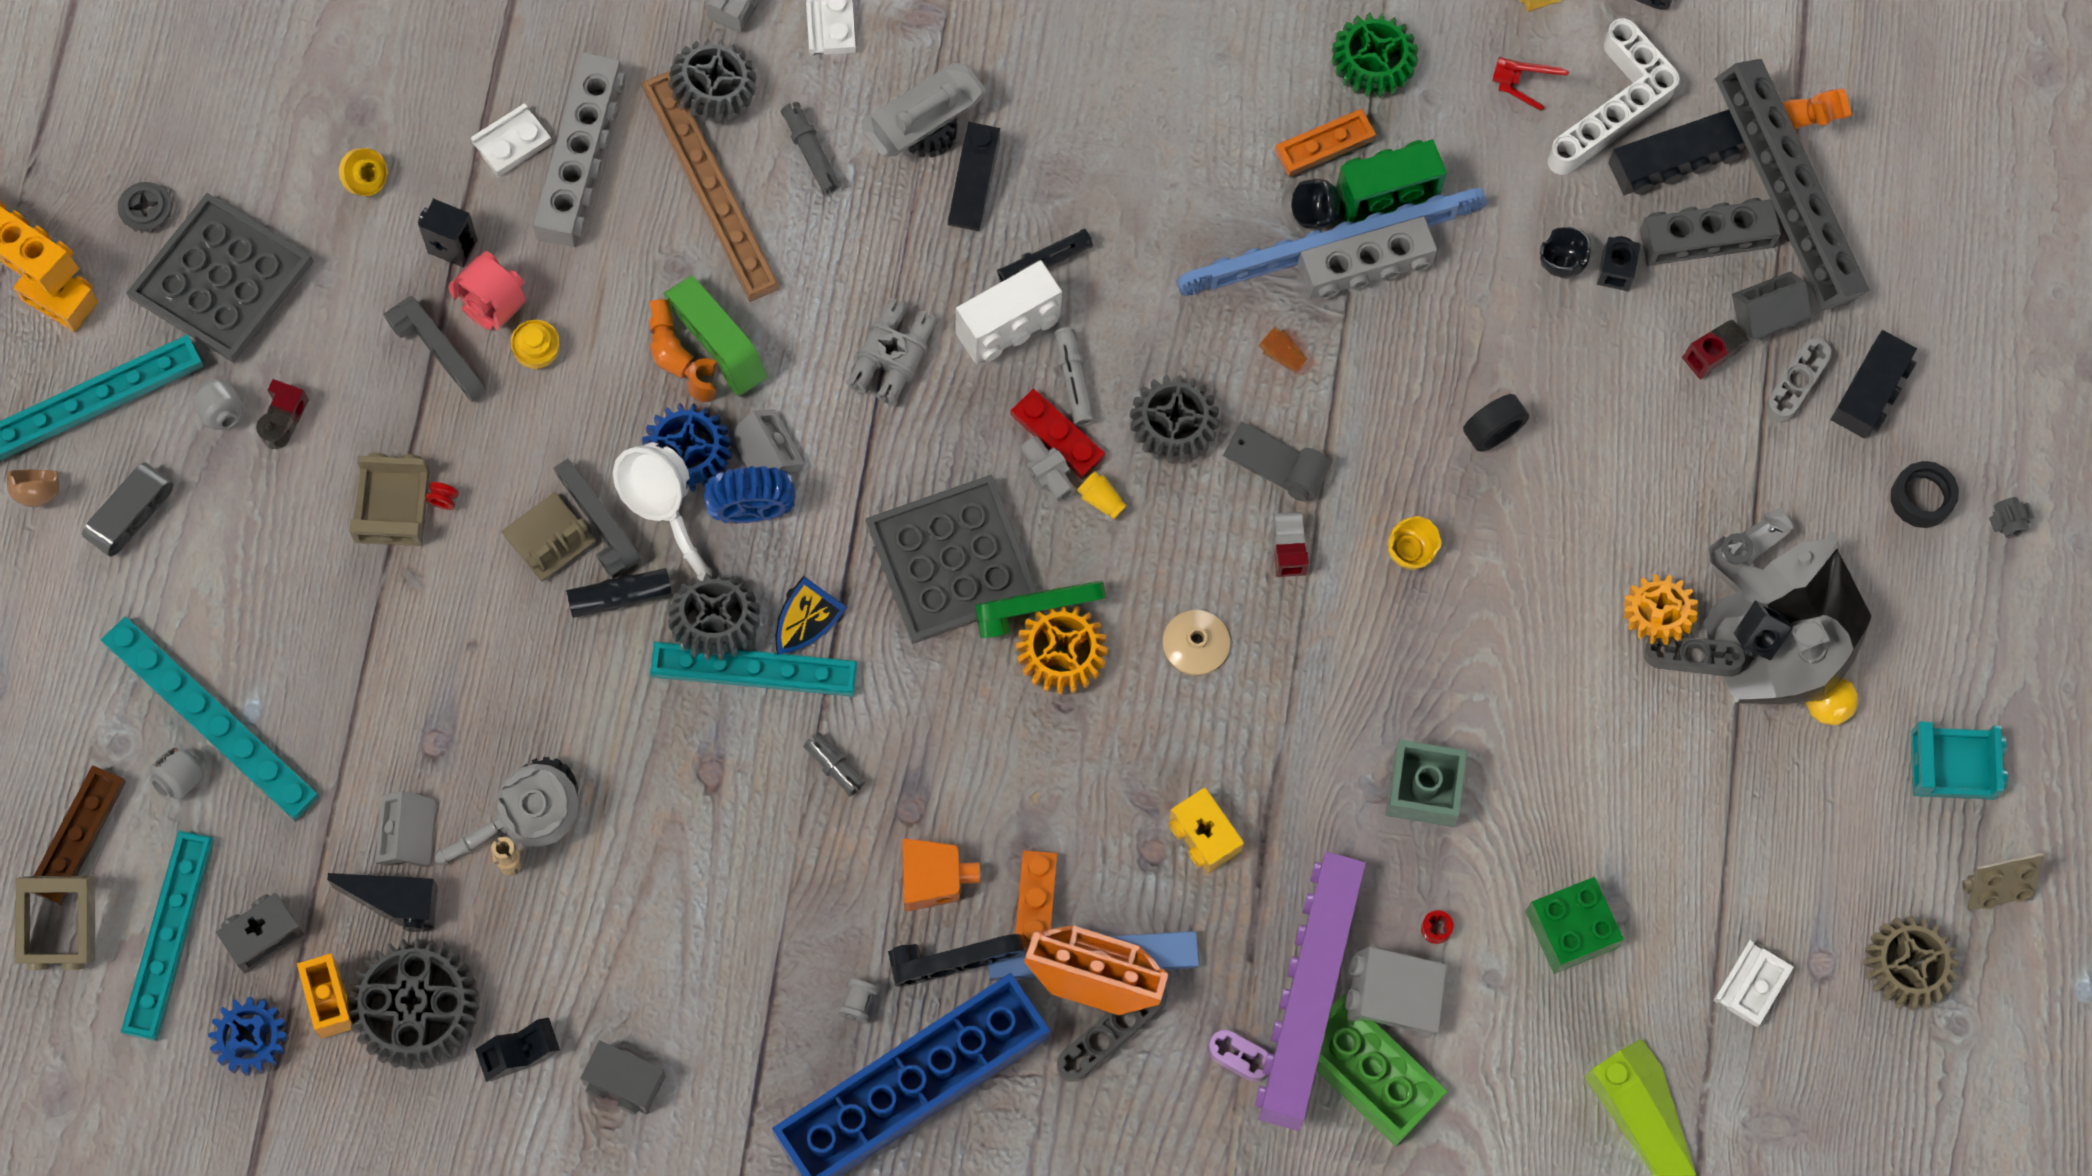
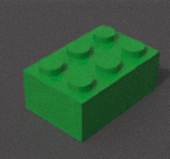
M1434 139L1425 142L1415 140L1404 148L1394 151L1392 149H1385L1376 153L1373 157L1363 160L1361 158H1354L1342 165L1336 188L1341 199L1340 210L1345 222H1360L1374 213H1391L1405 204L1412 203L1415 206L1427 202L1433 196L1440 195L1447 172Z

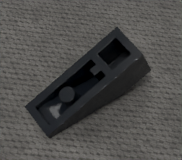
M968 122L948 218L949 226L980 232L1000 147L1001 128Z
M328 873L327 880L333 889L396 925L403 926V930L423 932L424 927L434 928L438 886L434 879Z

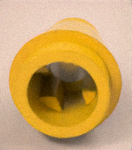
M1094 471L1077 489L1082 495L1081 499L1110 516L1113 520L1127 506L1104 474L1100 476Z

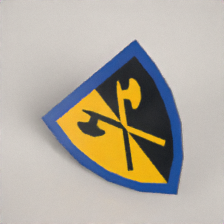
M803 575L796 586L789 589L786 593L787 599L783 604L777 621L775 634L776 653L779 655L793 652L813 643L838 621L848 607Z

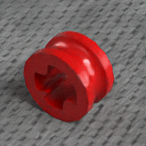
M431 482L429 485L431 493L426 494L425 500L435 507L453 510L455 506L453 499L459 496V491L441 482Z
M1431 911L1425 916L1421 924L1422 936L1431 944L1444 943L1453 932V920L1444 911ZM1433 919L1435 923L1438 919L1443 921L1444 926L1442 929L1445 933L1443 935L1440 934V931L1436 935L1431 933L1432 924L1429 921Z

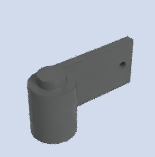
M1242 421L1239 423L1223 454L1227 459L1284 488L1292 498L1303 502L1316 497L1332 464L1326 455L1315 449L1303 448L1299 452Z

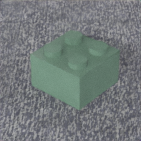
M1399 739L1394 750L1385 816L1454 827L1460 812L1467 750Z

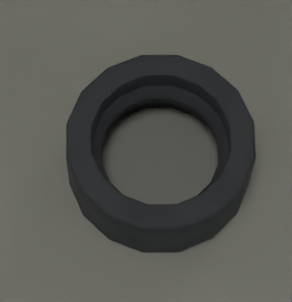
M1504 395L1477 411L1465 423L1463 432L1476 451L1483 452L1501 444L1518 432L1528 421L1529 413L1516 395Z
M1920 461L1910 464L1899 474L1891 488L1890 501L1894 512L1902 521L1913 527L1929 528L1939 525L1950 515L1958 502L1959 488L1955 477L1947 468L1936 462ZM1917 477L1927 478L1934 482L1941 489L1944 496L1941 507L1933 512L1922 511L1914 507L1905 493L1908 482Z

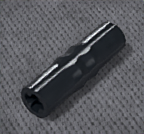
M666 568L636 575H624L617 579H606L600 583L566 590L572 618L601 611L617 610L621 607H632L638 603L672 596Z

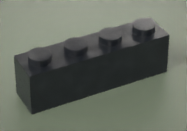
M1728 109L1614 148L1608 164L1623 195L1633 192L1635 194H1642L1650 190L1653 185L1662 182L1665 184L1674 183L1682 175L1694 172V174L1703 173L1712 165L1720 162L1724 164L1732 163L1741 157L1746 145Z

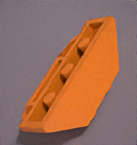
M1074 925L1053 928L1045 932L1042 930L1033 932L1024 963L1052 995L1116 1015L1160 1005L1169 975L1163 968L1160 969L1155 960L1140 946Z

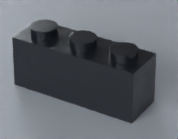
M1882 329L1830 420L1864 439L1872 429L1878 432L1887 417V414L1882 412L1886 403L1893 405L1902 390L1901 387L1897 386L1900 378L1908 379L1917 363L1912 360L1917 348Z

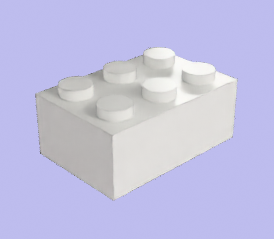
M1040 260L956 307L955 334L976 365L984 360L990 362L996 359L1003 349L1012 344L1014 346L1021 345L1035 331L1039 329L1047 330L1054 326L1060 318L1062 291Z

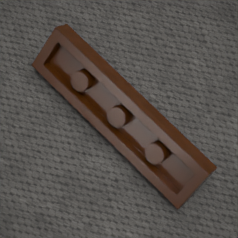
M94 765L91 766L34 876L78 875L126 784L124 778ZM68 892L32 894L61 906Z

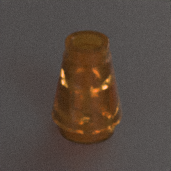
M1276 326L1258 345L1264 351L1263 355L1289 370L1291 369L1294 373L1308 359L1284 329L1281 331Z

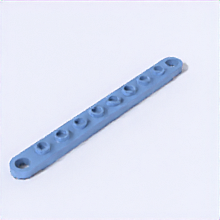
M1473 188L1449 196L1436 195L1422 204L1415 206L1412 203L1405 204L1391 213H1374L1363 221L1356 223L1352 221L1343 222L1337 225L1335 229L1326 232L1316 230L1308 233L1302 239L1295 241L1285 239L1277 242L1271 248L1264 250L1254 248L1246 251L1240 257L1217 259L1209 266L1181 275L1176 280V283L1183 296L1195 295L1196 291L1199 294L1201 293L1200 290L1205 291L1206 288L1213 290L1298 265L1301 251L1424 216L1429 227L1455 219L1456 215H1469L1471 211L1475 213V209L1481 210V208L1487 205L1488 201L1482 188Z

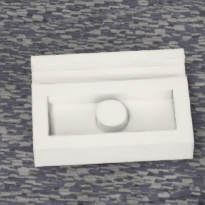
M806 0L809 56L814 55V53H824V55L856 53L852 0Z
M525 103L470 137L472 144L476 146L481 156L498 178L552 144L550 135L528 110Z
M1749 940L1713 1001L1723 1004L1729 1011L1758 1027L1794 967L1764 948L1754 945V942Z

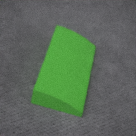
M1344 993L1331 1006L1316 1071L1396 1147L1448 1091L1378 1024L1364 1019L1355 1022L1347 1020L1348 1010L1345 1007L1347 995Z

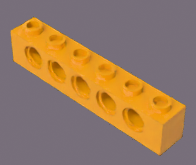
M0 201V262L53 298L80 269L71 258L74 252L61 241H58L56 244L52 242L50 235L37 225L34 228L28 225L29 222L19 212L13 210L9 213L6 210V206Z

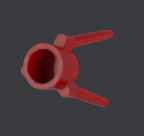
M1499 56L1492 81L1500 83L1498 91L1509 93L1526 104L1542 111L1544 109L1542 104L1511 86L1512 83L1519 84L1522 71L1567 76L1569 71L1562 67L1518 62Z

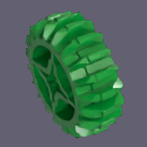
M1369 12L1364 21L1357 15L1354 18L1353 24L1346 22L1343 26V31H1339L1336 34V42L1333 43L1331 50L1332 54H1334L1331 60L1332 65L1337 66L1335 70L1336 76H1344L1342 81L1344 86L1351 83L1354 84V94L1361 88L1365 90L1366 97L1370 96L1372 91H1376L1379 98L1384 95L1385 89L1393 95L1396 92L1397 86L1403 88L1407 83V79L1413 77L1414 68L1418 63L1416 56L1418 47L1416 44H1413V34H1406V24L1396 26L1397 20L1395 17L1390 21L1384 20V14L1381 13L1378 19H1374ZM1360 41L1361 50H1358L1356 55L1351 56L1350 48ZM1398 54L1400 62L1390 69L1388 66L1389 60L1392 59L1393 55Z

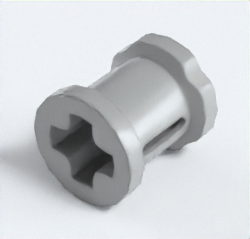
M849 979L847 985L850 989L844 1007L839 1009L838 1014L856 1022L867 1023L869 1019L867 1012L872 997L877 995L879 988L862 980Z

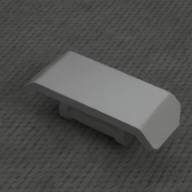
M953 62L862 119L863 132L882 156H896L973 108L986 94V88L968 65Z

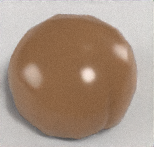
M28 469L13 470L7 473V490L14 501L26 507H39L50 503L59 493L60 483L57 471Z

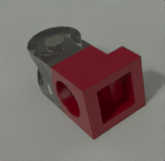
M1732 319L1692 342L1682 356V359L1701 380L1709 375L1714 368L1740 352L1750 342V339Z
M272 379L267 390L272 398V402L267 414L260 417L257 421L256 430L265 446L271 449H280L290 441L309 399L303 389Z

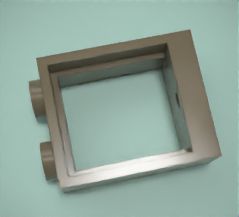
M23 876L16 878L15 964H27V970L49 969V963H62L63 970L84 969V963L94 961L95 876ZM78 892V953H30V893Z

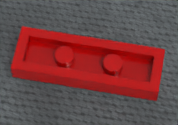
M1034 388L1010 410V415L1034 437H1039L1048 450L1055 448L1065 458L1069 469L1080 479L1083 480L1105 458L1106 453Z

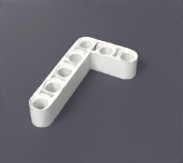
M1617 19L1610 24L1603 46L1607 55L1633 84L1554 140L1547 163L1550 170L1556 174L1566 175L1571 173L1663 107L1673 97L1679 82L1678 72L1641 30L1628 19ZM1615 36L1623 37L1626 41H1619ZM1635 59L1644 60L1647 64H1640ZM1656 82L1666 84L1667 88L1660 87ZM1632 100H1640L1644 105H1637ZM1607 117H1614L1619 122H1611L1610 120H1608ZM1583 134L1591 135L1595 140H1588L1583 137ZM1558 152H1565L1570 155V158L1561 157Z

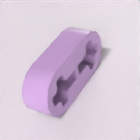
M1220 1030L1211 1037L1208 1051L1210 1057L1216 1063L1252 1082H1258L1266 1078L1267 1075L1263 1074L1261 1069H1257L1255 1073L1250 1072V1064L1241 1059L1242 1056L1250 1060H1254L1256 1056L1262 1059L1261 1066L1264 1067L1268 1054L1264 1049L1228 1030ZM1225 1039L1230 1040V1048L1239 1053L1238 1056L1230 1052H1226L1224 1056L1218 1053L1219 1046L1215 1043L1217 1041L1223 1043Z

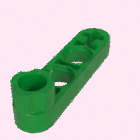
M1088 582L975 604L980 638L1009 634L1008 617L1104 599L1106 598L1104 582Z

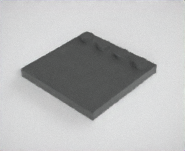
M206 193L126 294L132 301L234 363L314 261L311 255L209 193Z
M992 474L865 518V523L911 644L976 622L975 604L1037 592Z

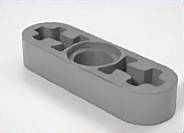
M1818 338L1805 342L1766 402L1765 410L1772 420L1786 422L1793 417L1831 358L1832 351L1827 342ZM1817 350L1820 352L1819 357L1810 368L1805 364L1811 353ZM1793 373L1804 375L1807 379V385L1805 387L1794 386L1790 381V375ZM1787 392L1792 397L1788 401L1786 408L1780 411L1776 407Z

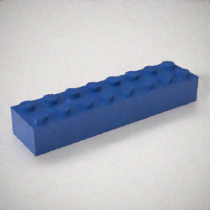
M1009 973L772 1128L773 1136L799 1176H842L1047 1041L1050 1037V1029L1013 974Z

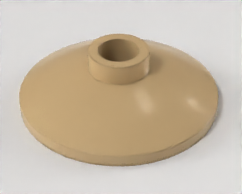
M1189 610L1178 614L1168 623L1163 635V650L1166 658L1177 670L1189 675H1205L1215 671L1224 663L1230 649V636L1224 623L1215 615L1203 610ZM1199 634L1203 637V642L1194 643L1191 640V636Z

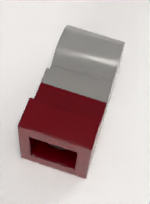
M1301 512L1274 513L1273 550L1276 577L1306 576L1309 559L1308 552H1306Z

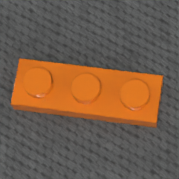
M1361 108L1276 144L1274 151L1288 177H1291L1375 141L1376 133Z
M1023 850L1015 934L1022 935L1025 953L1028 951L1033 932L1051 930L1057 853Z

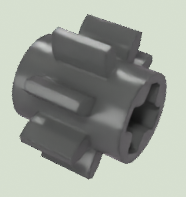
M2012 497L1995 504V512H1993V516L1989 517L1994 532L2000 531L2004 533L2006 538H2011L2027 532L2030 529L2028 525L2031 522L2030 519L2035 517L2029 503L2023 504V502H2019L2017 497Z

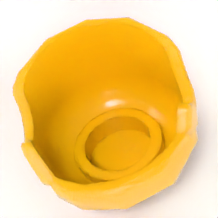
M1413 516L1402 520L1392 529L1388 537L1387 551L1390 558L1401 568L1416 570L1426 567L1427 564L1433 561L1438 550L1441 548L1442 541L1439 529L1429 519L1420 516Z
M1843 677L1823 700L1806 702V706L1810 715L1818 722L1832 726L1840 725L1854 716L1858 708V693L1853 683Z

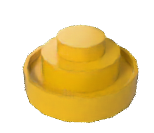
M354 148L342 158L339 166V179L343 187L351 194L372 196L379 192L386 183L388 175L387 165L384 158L377 151L370 148Z
M538 319L528 320L520 324L512 334V353L515 359L524 367L531 369L544 368L558 357L560 351L559 335L555 328L546 321Z

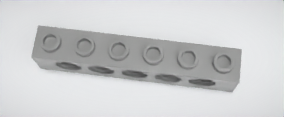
M584 52L581 54L533 223L536 240L575 247L577 236L582 237L586 226V218L583 217L586 207L590 208L593 202L594 189L591 186L593 179H598L602 169V159H599L602 149H607L610 140V131L607 130L610 120L615 121L618 102L615 100L617 93L623 92L626 83V73H622L621 63L618 59ZM595 90L604 91V93L597 96L591 94ZM588 118L596 119L592 124L583 123ZM579 147L589 148L584 153L574 152ZM571 176L581 177L576 182L566 181ZM562 205L573 206L570 210L565 212L558 210V208Z

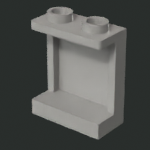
M1367 947L1356 952L1350 963V974L1353 976L1352 985L1345 1000V1007L1348 1010L1347 1020L1355 1022L1364 1019L1412 1030V1036L1421 1038L1437 1034L1439 1031L1447 965L1374 947Z

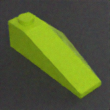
M1643 1039L1619 1050L1586 1074L1584 1078L1652 1176H1696L1663 1068Z

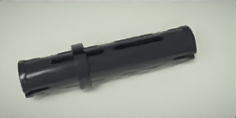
M1081 229L1079 232L1054 242L1032 254L1030 252L1022 254V259L997 269L999 280L1003 282L1019 273V269L1038 260H1041L1045 267L1049 268L1086 249L1092 248L1091 237L1086 229ZM1071 246L1070 248L1049 257V255L1065 247Z

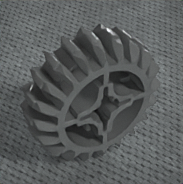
M708 38L702 46L696 40L692 44V48L685 46L681 54H677L674 58L673 66L670 67L669 87L670 90H673V100L680 101L679 106L681 110L690 108L691 118L700 114L702 115L703 122L708 117H713L715 122L718 123L721 117L724 116L730 122L734 113L740 116L744 112V108L751 104L752 96L755 95L756 72L752 71V61H745L744 51L735 53L734 44L727 48L723 46L722 39L717 45H714ZM714 74V75H715L714 85H713V87H711V86H710V84H711V78H712V75Z
M1166 375L1163 377V384L1153 379L1150 385L1151 389L1143 386L1140 390L1141 397L1136 396L1133 400L1135 408L1130 410V418L1133 419L1130 423V429L1137 432L1134 440L1136 443L1144 442L1142 448L1144 453L1154 449L1153 457L1155 460L1159 459L1161 454L1167 455L1166 461L1168 463L1172 462L1173 456H1178L1180 462L1183 463L1186 461L1187 453L1195 459L1199 454L1198 449L1206 452L1209 448L1208 441H1214L1216 438L1214 430L1219 428L1220 421L1215 417L1218 416L1219 409L1212 406L1215 400L1213 395L1204 396L1206 393L1205 385L1197 389L1194 388V378L1190 379L1188 384L1182 383L1183 378L1181 375L1177 376L1176 382H1171L1169 376ZM1172 399L1168 405L1157 406L1156 409L1152 408L1160 401ZM1182 400L1191 404L1198 414L1194 410L1187 409ZM1174 408L1177 409L1176 416L1179 417L1175 430L1172 429L1173 422L1170 421ZM1150 424H1154V427L1162 429L1166 433L1167 438L1158 434ZM1193 429H1197L1191 436L1177 439L1181 433L1192 432Z
M721 572L716 579H710V576L706 573L703 581L693 577L691 586L682 584L680 594L674 593L672 604L668 608V626L672 631V638L675 642H680V647L683 651L691 649V654L694 658L700 653H704L707 661H709L712 655H718V658L722 661L724 653L729 652L735 657L737 647L746 650L748 640H754L756 629L760 626V617H758L760 607L756 603L754 593L748 592L745 582L737 585V580L734 576L725 581ZM735 609L741 614L736 624L731 621L732 612ZM692 610L697 612L696 622L693 625L687 620Z

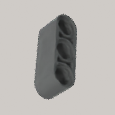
M148 463L140 464L87 522L82 531V537L107 556H115L168 498L173 490L174 483Z

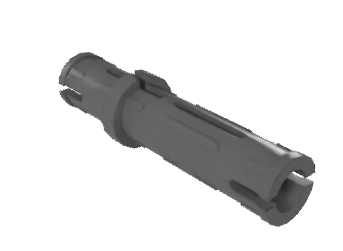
M799 102L792 103L793 109L790 103L787 104L780 112L792 132L791 139L793 143L798 145L821 188L822 194H829L828 188L831 193L835 192L841 187V183L838 181L815 136L817 133L815 127L809 125Z

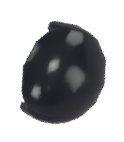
M1312 179L1301 181L1292 193L1291 208L1294 219L1304 228L1326 227L1337 219L1340 213L1341 199L1337 188L1328 180Z
M1573 227L1553 229L1548 240L1542 242L1540 262L1542 267L1551 275L1564 279L1580 274L1586 268L1590 259V239L1582 230Z

